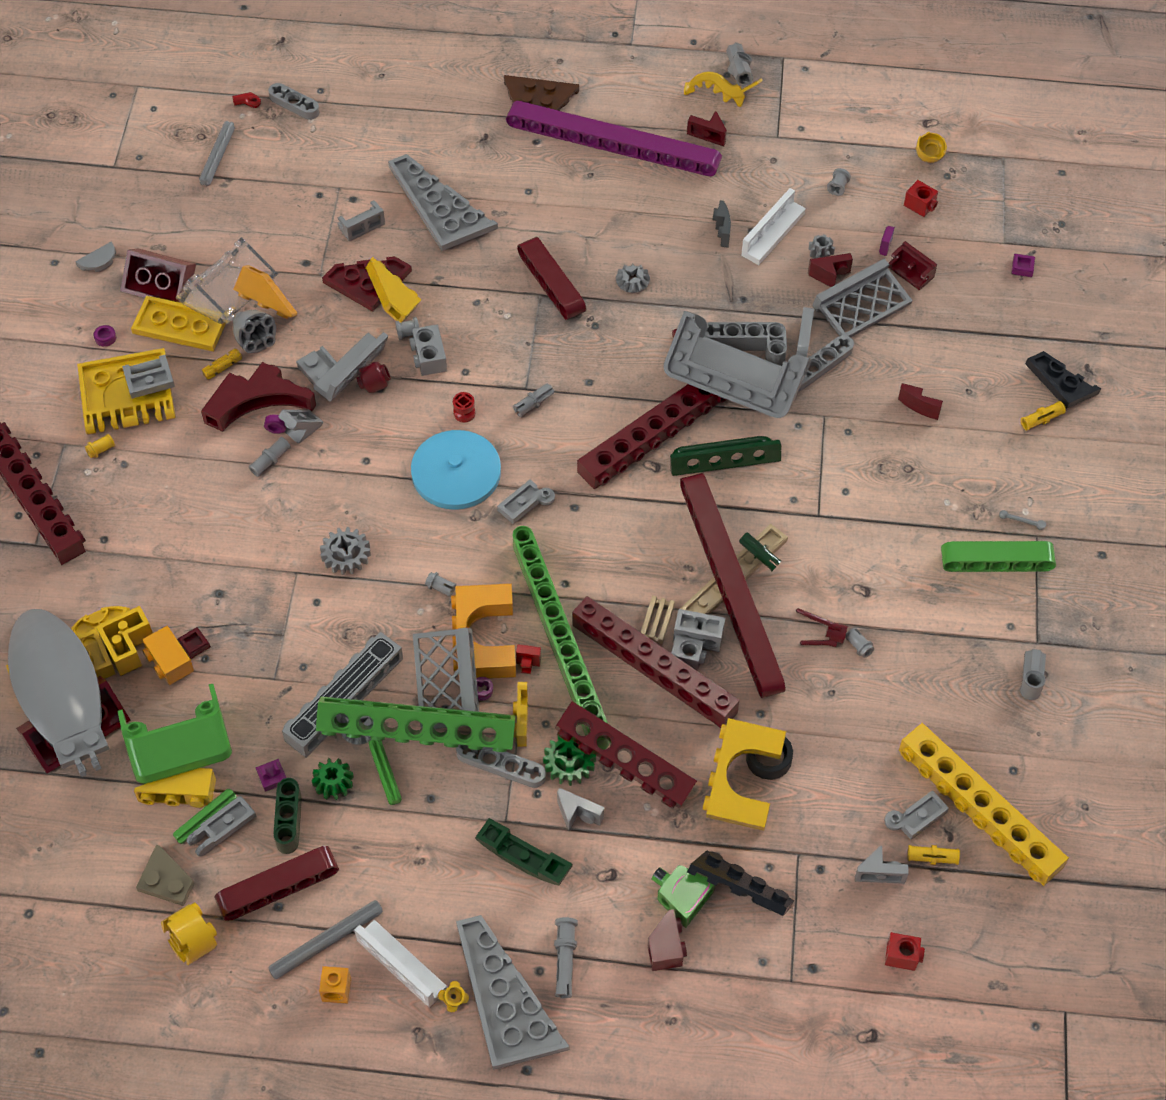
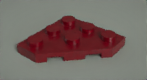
M395 256L386 257V260L381 261L386 269L393 275L398 276L401 281L412 272L411 265ZM370 260L356 261L357 264L345 266L344 263L335 264L322 277L325 285L372 312L381 304L366 269Z

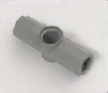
M735 42L733 45H729L726 50L730 61L728 72L735 76L739 86L745 87L750 85L754 79L749 66L752 58L744 52L742 44Z

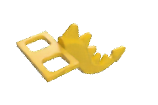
M702 72L693 77L690 82H685L684 95L694 92L695 85L701 88L703 82H705L706 88H710L714 84L713 92L715 94L723 93L724 102H728L733 98L737 106L741 107L744 98H746L744 92L758 85L763 80L761 78L742 89L741 86L731 84L718 73Z

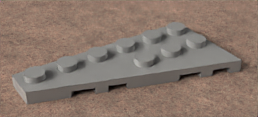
M405 154L388 161L390 170L441 251L498 229L497 222L493 219L489 220L485 217L484 212L480 209L476 210L459 193L447 184L443 185L439 182V178L434 174L431 176L424 170L422 165L409 155Z
M479 915L456 921L493 1070L570 1050L569 1045L562 1038L557 1027L550 1020L520 972L517 971L508 954L500 946L498 939L483 917Z

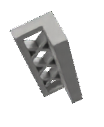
M383 332L376 339L370 333H367L315 383L313 389L331 402L359 374L361 367L370 364L383 351L388 335Z

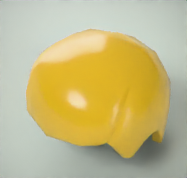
M931 132L919 136L916 152L922 161L934 163L945 156L947 145L942 136Z

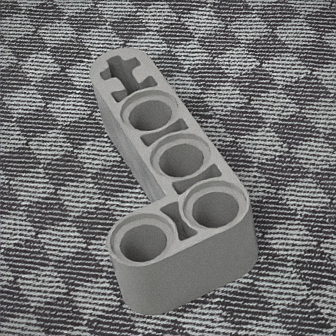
M779 322L707 323L708 327L705 337L741 351H765L767 361L780 366L783 365L787 351L786 329L783 324Z

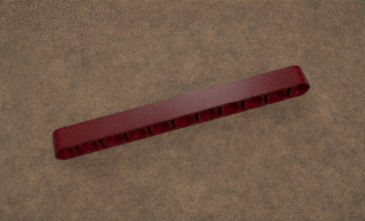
M703 473L681 478L680 487L758 694L761 698L784 693L786 690L784 678L707 479Z

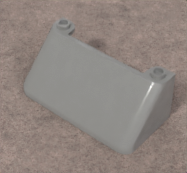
M684 311L664 362L665 373L671 378L771 417L781 418L787 415L812 359L797 354L790 357L788 362L784 361L782 366L705 337L708 327L707 321L697 314Z

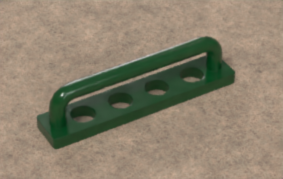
M755 436L682 446L676 448L670 455V471L672 476L779 462L781 461L782 445L780 440H772L766 436ZM757 450L764 451L763 455L759 457L753 456ZM735 453H742L741 458L737 460L731 459ZM713 456L721 457L720 460L715 463L709 462L710 458H712ZM691 459L699 460L698 463L693 466L687 465L688 461Z

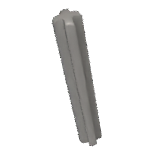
M224 122L199 177L201 185L209 186L234 132L233 122Z

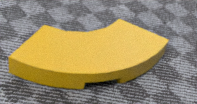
M122 606L103 607L97 612L90 615L86 614L72 626L71 630L79 636L97 629V625L129 611L130 608Z

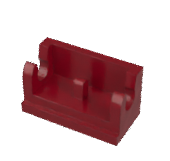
M904 241L891 254L893 259L889 262L888 268L918 290H921L935 277L937 264L908 242Z

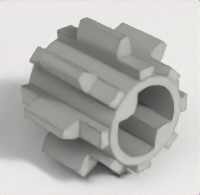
M824 234L821 236L817 235L814 237L813 242H809L808 249L811 250L810 257L812 259L834 255L835 247H833V240L830 237L828 238Z

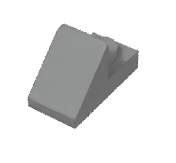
M309 409L282 410L278 416L285 422V433L297 443H301L323 424V421Z
M558 789L557 802L568 831H570L577 816L588 824L595 823L600 826L604 818L603 806L564 789Z
M880 846L857 867L855 882L905 884L908 877V864H901L897 861L883 863L882 846Z

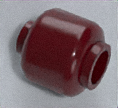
M373 362L359 369V376L356 379L361 389L365 388L368 393H374L386 388L391 377L385 364L381 365L379 362Z

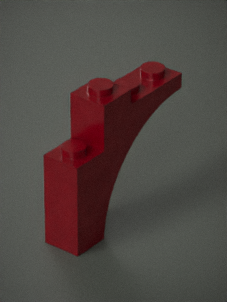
M262 362L249 380L229 372L203 407L201 413L204 424L223 432L236 419L254 410L271 406H292L309 409L312 412L316 407L314 392L309 388L300 387L288 379H283L281 370L277 366Z

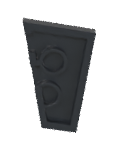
M1045 351L1026 360V366L1064 404L1066 409L1098 395L1101 391V388L1097 385L1091 386L1083 381L1085 377L1080 374L1074 375L1066 370L1065 364Z

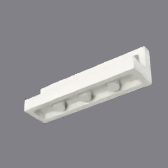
M789 188L743 239L741 256L760 265L803 217L806 208L794 202L795 190Z
M373 920L365 929L361 925L354 929L357 942L429 1008L438 1000L439 991L447 989V986L377 921Z

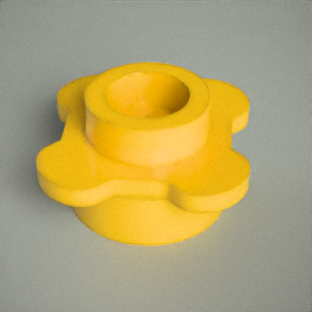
M452 981L447 989L439 991L438 999L447 1005V1011L453 1013L457 1011L459 1005L468 1002L469 995L460 987L459 982ZM452 994H454V995L456 996L455 999H452V998H451V995H452Z

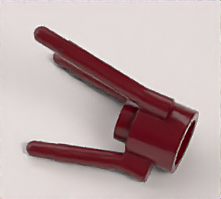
M799 608L796 609L797 613L828 626L825 637H828L829 640H801V645H828L836 647L837 642L844 643L847 625L833 623Z

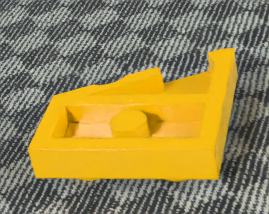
M518 682L517 701H513V715L517 716L513 738H517V747H527V682Z

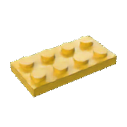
M146 295L131 327L132 334L214 352L227 323L228 315L220 311Z

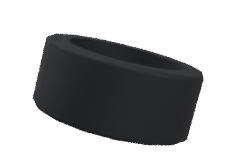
M785 736L782 750L784 759L779 765L766 766L756 759L754 753H748L746 755L748 768L754 775L762 779L773 780L782 777L788 772L792 764L793 748L791 742Z

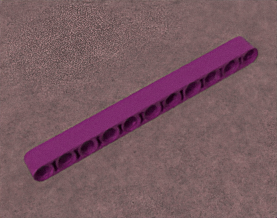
M522 101L513 102L506 117L507 124L516 129L704 176H714L722 159L721 153L712 148Z

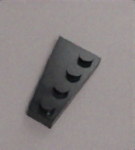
M707 850L690 864L687 873L694 876L697 872L708 877L707 882L716 886L718 883L729 886L731 893L737 896L749 895L752 897L753 903L781 916L788 912L794 902L783 890L770 887L762 878L749 875L744 872L745 870L741 866L728 863L716 852H709Z

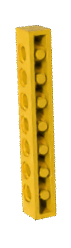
M921 723L902 739L899 748L901 756L907 762L913 763L924 778H929L942 795H947L959 811L965 812L977 828L983 829L990 835L994 844L1006 850L1016 864H1021L1034 881L1040 882L1045 886L1065 867L1069 857L925 724ZM922 752H927V753H929L931 756H930V757L924 756V755L922 754ZM939 769H946L949 773H943ZM957 786H965L967 790H961ZM975 802H981L985 807H979ZM994 819H999L1004 824H998L994 821ZM1012 836L1020 837L1022 842L1014 840ZM1031 853L1038 854L1041 859H1035Z

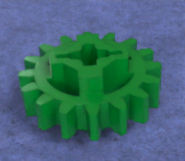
M558 735L557 742L549 741L550 748L545 747L544 749L546 756H543V764H546L545 772H551L552 780L558 777L559 784L562 785L564 780H567L569 786H572L573 780L581 784L583 776L587 779L590 778L589 771L595 770V754H585L578 749L579 744L573 740L567 742Z

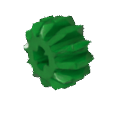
M328 758L327 764L319 762V769H313L314 778L312 779V785L316 787V793L318 795L323 794L326 800L331 795L337 800L340 793L346 796L347 789H352L353 782L351 781L354 778L353 772L349 771V764H342L339 758L334 763Z

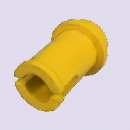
M107 434L92 443L89 441L87 446H85V450L90 458L99 457L98 454L115 447V443L110 434Z

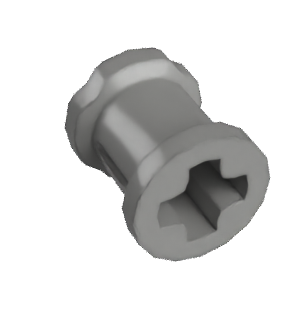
M842 168L835 169L832 181L827 184L829 193L836 196L843 195L845 185L851 179L850 173Z
M417 317L405 322L395 321L399 340H403V337L412 336V329L419 328Z

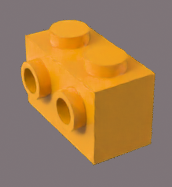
M168 625L142 639L145 649L142 650L148 662L153 661L155 663L154 670L160 680L165 678L167 683L171 685L194 672L190 658Z

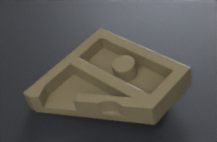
M156 845L136 888L139 892L184 906L194 886V882L161 846Z

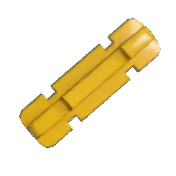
M234 348L228 352L229 355L225 354L213 361L211 366L207 365L202 368L205 378L211 379L216 376V372L219 374L232 366V362L240 361L242 356L238 349Z

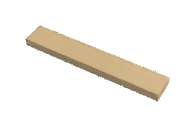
M770 524L755 539L763 546L766 544V548L774 554L787 542L788 536ZM746 548L736 556L745 580L763 564L757 558L754 559L755 556ZM713 577L680 609L710 615L723 602L715 578Z

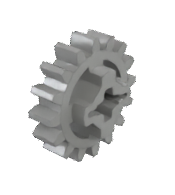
M347 527L345 532H342L340 528H337V534L329 532L330 539L323 538L324 545L320 546L322 562H325L326 568L332 567L333 573L341 570V575H344L349 570L351 574H354L355 568L360 571L362 570L361 563L368 564L367 557L371 556L369 540H366L365 534L359 535L358 529L350 532V528Z

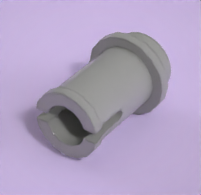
M431 572L426 579L425 585L430 590L433 588L451 597L453 594L451 591H455L456 583L440 577L437 572Z
M852 628L847 632L845 638L857 649L859 656L866 658L874 651L873 643L867 641L857 628Z

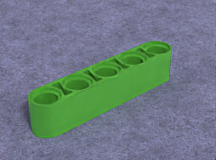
M952 541L941 546L943 569L948 572H1045L1056 567L1054 546L1048 541Z

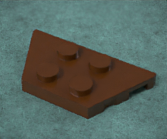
M504 75V84L507 86L512 104L515 101H522L560 111L562 107L570 102V97L574 93H579V84Z

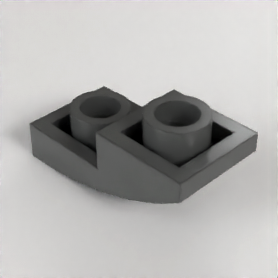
M720 200L719 207L714 208L713 221H716L718 238H721L720 247L729 248L731 219L727 205L723 200Z

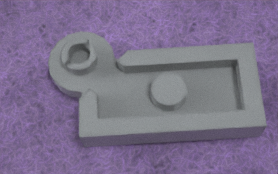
M530 479L497 506V511L514 524L539 503L542 505L552 504L555 500V493L550 488L539 490L537 485Z
M932 790L906 809L903 814L896 810L888 812L884 821L890 830L901 829L910 839H913L945 815L949 807Z

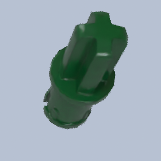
M746 532L740 538L739 543L755 556L754 559L760 560L771 572L776 568L773 563L778 566L782 561L766 548V544L763 546L750 533Z

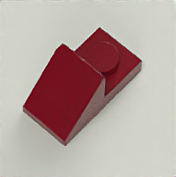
M717 111L714 112L710 121L690 115L687 122V135L723 147L725 146L727 130Z
M847 253L810 259L808 275L832 287L836 283L837 275L851 273L852 255Z

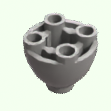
M259 310L238 312L233 318L235 340L247 353L260 352L267 347L273 346L276 341L274 318Z

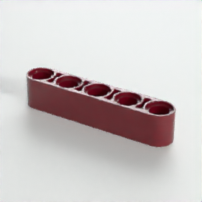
M537 236L517 245L522 261L565 320L586 312V304L583 298Z
M321 846L224 888L216 893L214 898L223 920L232 921L334 876L339 871V867L330 847Z

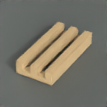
M652 595L641 633L654 642L663 644L675 601L670 600L668 602L665 598L660 600L657 599V596ZM655 605H657L659 607L655 616V620L650 635H648L646 633L650 624V620ZM663 608H668L660 635L656 637L655 634Z

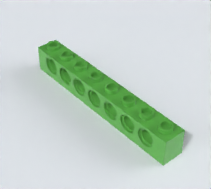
M320 697L316 720V731H322L321 734L327 736L343 733L350 738H360L361 735L370 736L373 740L395 738V741L400 743H408L410 740L419 741L423 745H433L434 742L444 743V746L452 748L458 747V745H468V748L473 750L489 747L493 748L492 750L496 752H507V749L512 750L515 728V715ZM340 713L348 716L349 721L347 723H340L336 715ZM369 716L373 719L374 723L368 726L364 725L360 718ZM393 718L398 722V726L390 728L385 724V720ZM419 721L423 727L420 730H413L409 723ZM443 723L446 725L447 730L442 733L437 732L434 729V725ZM466 725L472 731L468 735H463L458 731V728ZM486 728H492L496 731V734L493 737H486L482 731Z

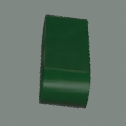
M293 778L282 779L278 783L276 790L273 835L277 849L283 854L293 853L299 845L302 796L299 784ZM287 791H295L292 795H284ZM287 813L293 814L290 818H282ZM285 836L292 837L288 841H281V839Z

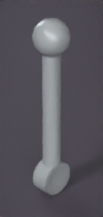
M1005 510L999 513V517L1002 519L1009 518L1031 524L1039 530H1044L1046 527V522L1043 520L1033 521L1008 514Z

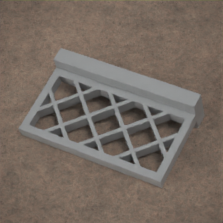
M884 258L816 295L812 306L817 312H822L839 336L852 337L910 305L913 300L889 271V263ZM886 277L891 283L890 288L878 285L879 280ZM862 289H874L873 297L863 295ZM877 290L889 293L888 300L876 298ZM892 294L900 295L904 301L901 303L891 301ZM845 298H856V306L845 304ZM860 300L872 302L871 310L859 307ZM875 303L886 305V311H874ZM831 306L840 308V314H831L827 308ZM843 309L855 311L854 319L843 317ZM858 312L870 315L869 320L866 322L857 320ZM841 322L853 324L852 330L845 333L840 326Z
M458 628L455 630L413 634L419 706L425 707L426 702L428 704L427 707L437 708L434 704L443 694L452 702L448 709H452L456 705L461 710L479 712L472 629ZM456 635V646L450 652L441 645V642L446 636ZM433 637H440V639L437 641ZM429 638L435 643L427 654L420 649L419 639ZM438 646L448 654L440 665L430 658ZM451 657L458 662V670L453 676L443 669V666ZM427 659L437 667L429 678L422 673V666ZM440 670L450 678L442 689L432 682ZM453 681L460 686L461 692L455 700L445 692ZM429 684L439 691L432 702L424 697V690ZM443 723L434 725V729L447 728Z

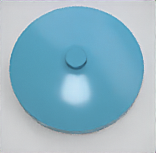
M465 430L441 432L428 438L416 450L411 463L412 481L420 496L437 507L452 510L470 508L485 501L497 488L501 477L500 458L494 446L487 439L476 433Z

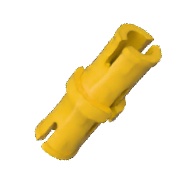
M1058 401L1048 407H1040L1036 412L1022 417L1021 425L1026 431L1040 424L1045 425L1051 419L1065 414V406L1061 401Z
M908 845L907 860L930 862V865H936V863L959 865L960 850L937 848V845H931V847Z

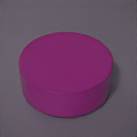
M109 325L99 326L93 333L96 344L102 347L112 345L117 338L114 328Z
M268 415L265 418L264 428L271 433L280 434L286 431L285 422L278 417L279 415Z

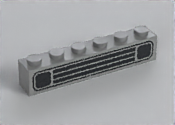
M379 632L376 637L370 638L365 648L360 653L354 654L349 664L343 670H338L333 680L327 686L321 687L316 697L311 702L304 704L300 713L294 719L287 721L282 730L285 742L307 758L327 737V735L321 734L322 731H316L317 709L320 697L363 701L403 660L402 647L382 632ZM340 713L336 715V718L341 723L342 717L346 715Z

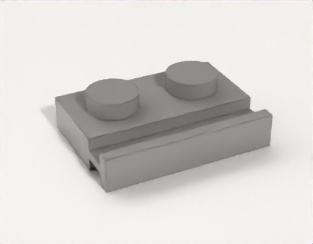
M323 346L320 347V350L313 351L296 361L297 367L313 385L337 363Z

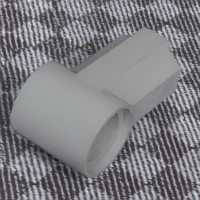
M1032 649L1025 651L1020 693L1028 700H1035L1040 697L1046 681L1044 676L1046 654L1042 653L1041 650Z

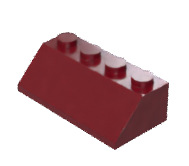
M99 676L97 679L101 696V729L106 737L121 727L118 716L119 710H123L127 723L131 719L107 680ZM30 721L16 728L31 753L47 774L60 766L53 746L42 737Z

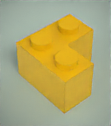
M140 606L96 626L100 638L120 676L142 666L135 646L143 643L142 639L153 634Z

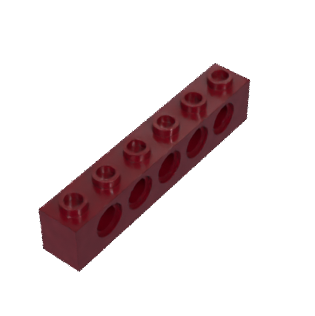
M571 701L555 726V729L558 731L557 735L567 742L573 740L579 744L578 749L587 755L595 754L600 758L598 761L610 769L613 766L620 770V776L630 782L634 779L641 784L640 788L650 795L656 793L662 797L661 802L672 809L675 806L677 808L682 806L697 782L688 774ZM581 724L586 725L589 728V734L580 736L576 732V727ZM599 738L608 739L610 747L608 749L599 748L597 740ZM620 751H627L631 756V760L627 763L621 762L618 759V753ZM642 764L649 765L652 770L651 775H641L639 766ZM663 777L669 778L672 781V788L668 790L663 789L660 786V779Z

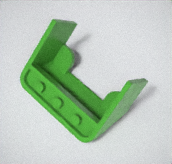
M209 684L212 700L204 701L196 707V718L148 731L146 725L142 722L127 724L123 710L118 711L122 735L137 782L150 783L218 763L231 756L232 749L214 684Z

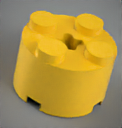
M195 902L191 905L188 904L161 921L163 932L169 931L170 933L168 942L183 963L186 961L187 965L195 962L217 946L214 938L217 932L210 922L206 923L201 917L203 913Z

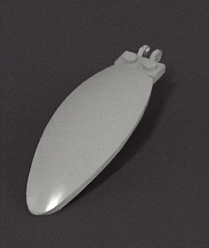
M42 609L28 610L16 620L9 642L8 667L14 693L29 721L42 737L53 746L62 769L76 764L81 777L86 776L87 771L82 761L91 758L93 768L96 771L102 768L96 755L109 750L101 729V696L93 663L80 639L62 620Z

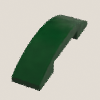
M490 818L475 837L479 843L504 861L535 878L559 886L573 867L572 863L552 852L549 855L512 835L509 828Z

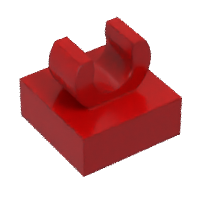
M517 644L516 664H521V673L531 674L532 666L540 667L541 647Z

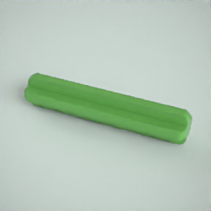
M370 740L369 748L387 800L390 805L398 804L402 800L382 741Z
M226 789L173 833L176 841L184 844L187 837L198 829L200 824L236 799V794L231 789Z

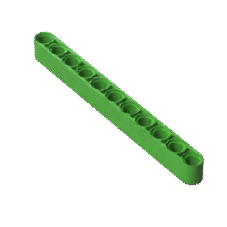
M519 526L514 529L512 534L513 549L571 700L608 723L533 531L527 526ZM557 634H563V635H565V636H563V637H557V636H555V635H557ZM564 654H571L572 656L566 657V656H563V655H564ZM577 673L580 674V676L574 677L571 676V674ZM585 693V694H587L588 696H586V697H581V696H579V694ZM581 724L585 736L588 735L589 728ZM599 738L597 740L599 748L606 749L609 746L610 742L608 739Z

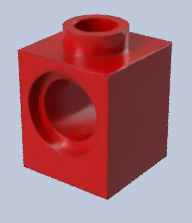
M917 180L906 191L903 206L925 217L929 211L933 212L937 207L938 191Z
M891 932L887 941L885 966L915 971L918 963H923L925 948L920 947L921 938ZM900 949H908L912 955L905 956L900 952Z

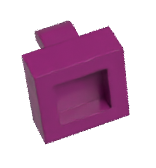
M279 758L256 767L265 792L277 788L278 783L286 778Z

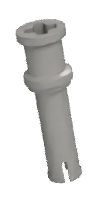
M562 917L555 920L557 940L554 941V946L557 949L558 955L555 997L566 999L572 997L573 950L577 947L575 927L578 926V920Z

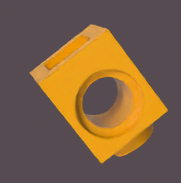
M322 966L319 987L322 1002L348 1004L351 985L349 968Z

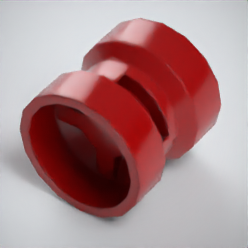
M468 392L456 394L452 401L454 418L459 422H470L476 414L474 397Z

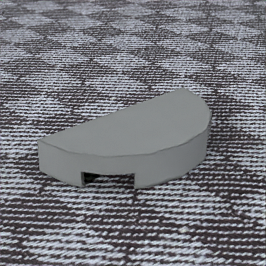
M111 241L75 262L77 267L83 271L95 270V272H99L112 265L116 250Z

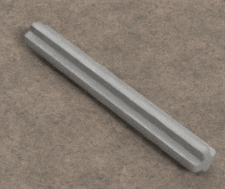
M377 900L370 902L268 967L269 972L274 979L280 978L353 932L357 926H362L383 912L381 905Z

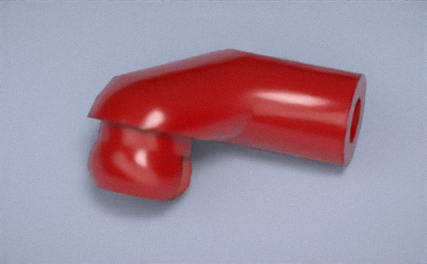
M252 92L232 96L234 106L246 104L252 108H257L261 105L260 97Z

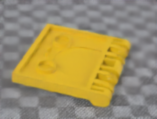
M165 348L77 364L84 425L87 435L96 433L94 419H97L99 431L104 432L105 422L103 417L111 416L113 429H119L117 418L119 414H121L123 428L139 425L137 414L139 410L142 412L144 424L149 423L150 418L147 409L155 408V416L158 421H163L162 406H164L167 420L176 418L171 388L132 399L122 367L128 364L133 366L159 359V356L166 355Z

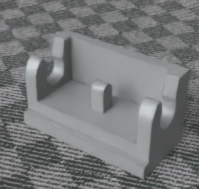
M376 201L370 202L372 207L369 210L348 220H345L342 216L338 217V228L348 241L385 225L384 210L380 208Z

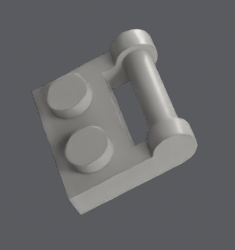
M161 355L159 359L129 366L128 364L122 366L132 399L175 387L166 355Z

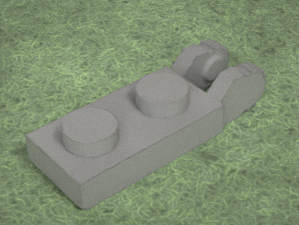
M239 796L200 824V827L187 837L186 842L191 846L197 844L207 835L209 838L195 850L199 857L204 856L215 845L217 846L254 819L256 813L243 797Z

